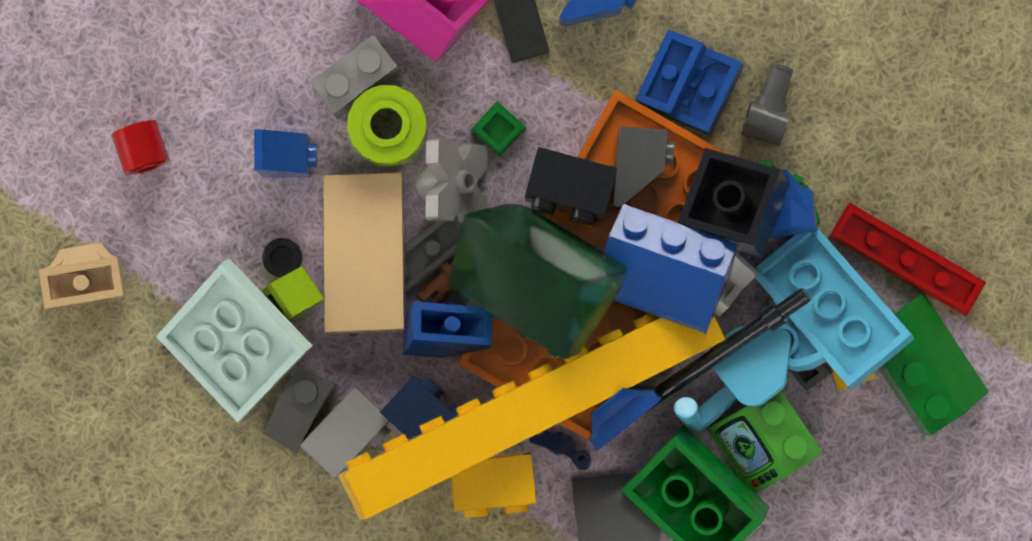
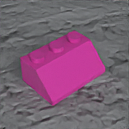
M357 0L358 3L368 8L387 23L391 29L400 33L435 62L439 61L456 44L490 1Z

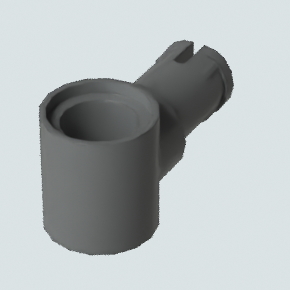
M771 64L762 95L757 96L756 101H751L745 117L747 121L743 124L741 135L773 145H780L790 115L789 112H786L787 104L785 99L793 73L791 68L780 64Z

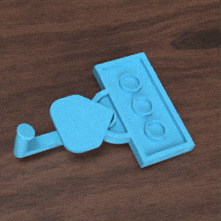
M819 229L814 232L796 234L755 268L757 270L755 279L776 304L802 287L808 292L812 301L788 316L787 323L775 331L769 329L714 366L713 370L726 385L705 403L698 407L696 401L692 398L682 397L675 402L674 412L690 430L701 432L738 401L748 407H758L768 402L785 387L788 369L793 371L812 370L825 362L830 365L852 391L911 343L914 337ZM743 327L734 328L731 332L724 336L725 339H727Z

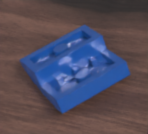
M668 29L635 100L662 115L711 136L744 65L741 61L706 48L702 42Z

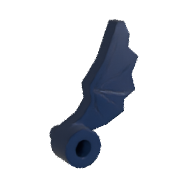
M546 430L541 436L535 435L530 438V443L546 448L557 456L566 455L579 470H587L591 466L592 461L588 452L582 450L577 452L571 437H565L561 431L551 433Z

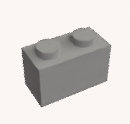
M371 35L310 81V84L336 119H339L351 109L354 101L364 91L384 85L400 72L396 63L377 38Z
M354 387L300 444V447L335 479L339 474L348 470L345 462L359 456L368 444L376 448L391 432L386 427L390 421L380 413L381 409L358 387Z

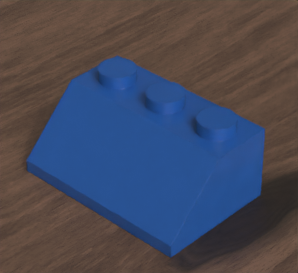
M623 204L609 234L592 293L707 333L732 272L738 244Z

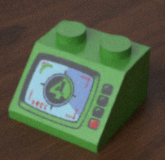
M782 390L765 404L758 407L742 405L707 428L738 477L754 493L789 476L823 453Z

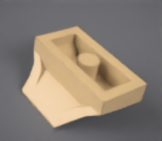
M102 242L60 249L50 266L38 270L44 309L47 310L102 302L126 296L120 258L111 255Z

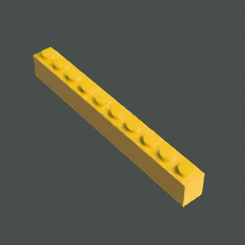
M650 313L633 321L635 329L622 334L619 328L598 338L601 346L589 352L584 345L563 355L566 363L552 369L550 363H547L528 372L530 381L520 386H516L515 381L512 380L492 390L495 398L483 404L476 398L455 408L459 415L444 422L442 416H439L420 425L422 434L410 440L407 439L405 434H402L382 444L385 452L373 458H370L368 452L345 462L348 470L338 476L359 520L368 519L614 396L622 388L628 389L726 340L715 316L712 318L707 333H703L661 317L657 318V316Z

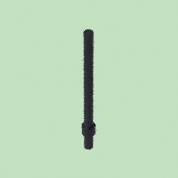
M802 287L780 303H771L760 311L761 316L657 385L655 390L663 399L656 405L769 329L775 331L787 323L788 316L812 301L808 292Z

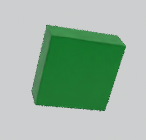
M496 101L471 129V132L495 154L501 157L524 132L526 126Z

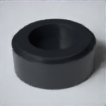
M278 238L267 244L262 254V261L265 269L271 275L281 278L301 267L303 255L300 247L295 242L286 238Z

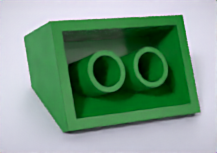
M923 292L892 312L912 334L914 340L881 366L879 370L921 434L931 436L965 414L989 391Z
M683 424L648 459L621 490L673 541H744L764 521L769 510V506Z

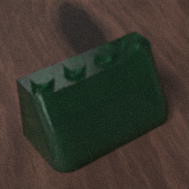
M504 204L464 214L448 285L461 293L462 297L467 301L476 303L489 311L493 318L504 321L518 330L522 337L531 339L546 348L550 355L560 359H568L582 351L623 287L627 268L618 260L540 213L531 210V208L519 204Z

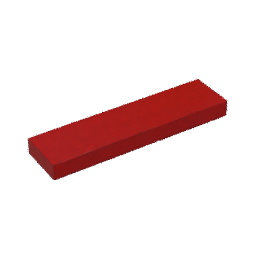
M850 202L847 203L828 236L964 317L968 315L986 284L984 280Z

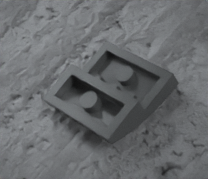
M637 472L572 479L578 541H660L658 526L621 491Z

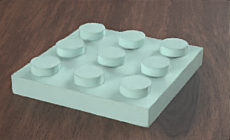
M227 259L218 266L156 336L237 423L268 394L313 346L230 259Z

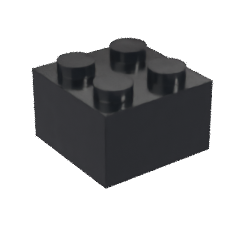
M538 147L525 193V201L531 203V210L554 216L555 210L570 213V221L593 226L594 220L602 222L605 216L617 168Z
M705 148L678 223L737 243V250L763 258L790 183L780 169Z

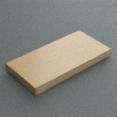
M402 172L323 176L325 333L406 331L404 175Z

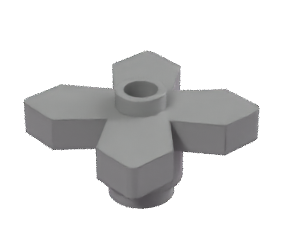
M427 140V167L422 169L416 178L417 192L422 199L426 200V219L431 221H453L457 215L461 224H486L487 199L478 188L477 181L488 169L487 146L462 144L457 149L453 140Z

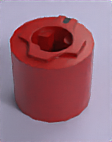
M156 120L138 122L111 134L125 175L138 173L141 175L170 161Z

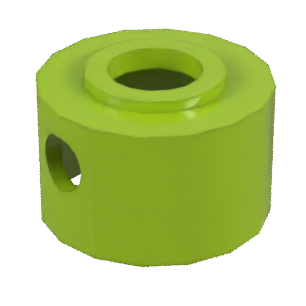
M379 85L364 91L354 101L348 113L347 131L353 147L365 161L379 168H397L410 163L421 153L427 141L428 122L421 103L411 92L396 85ZM383 109L396 111L402 119L400 133L391 139L377 137L371 128L373 116Z

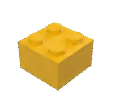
M531 452L492 456L451 477L455 512L463 511L464 518L488 516V508L504 507L505 514L529 512L528 504L536 503Z

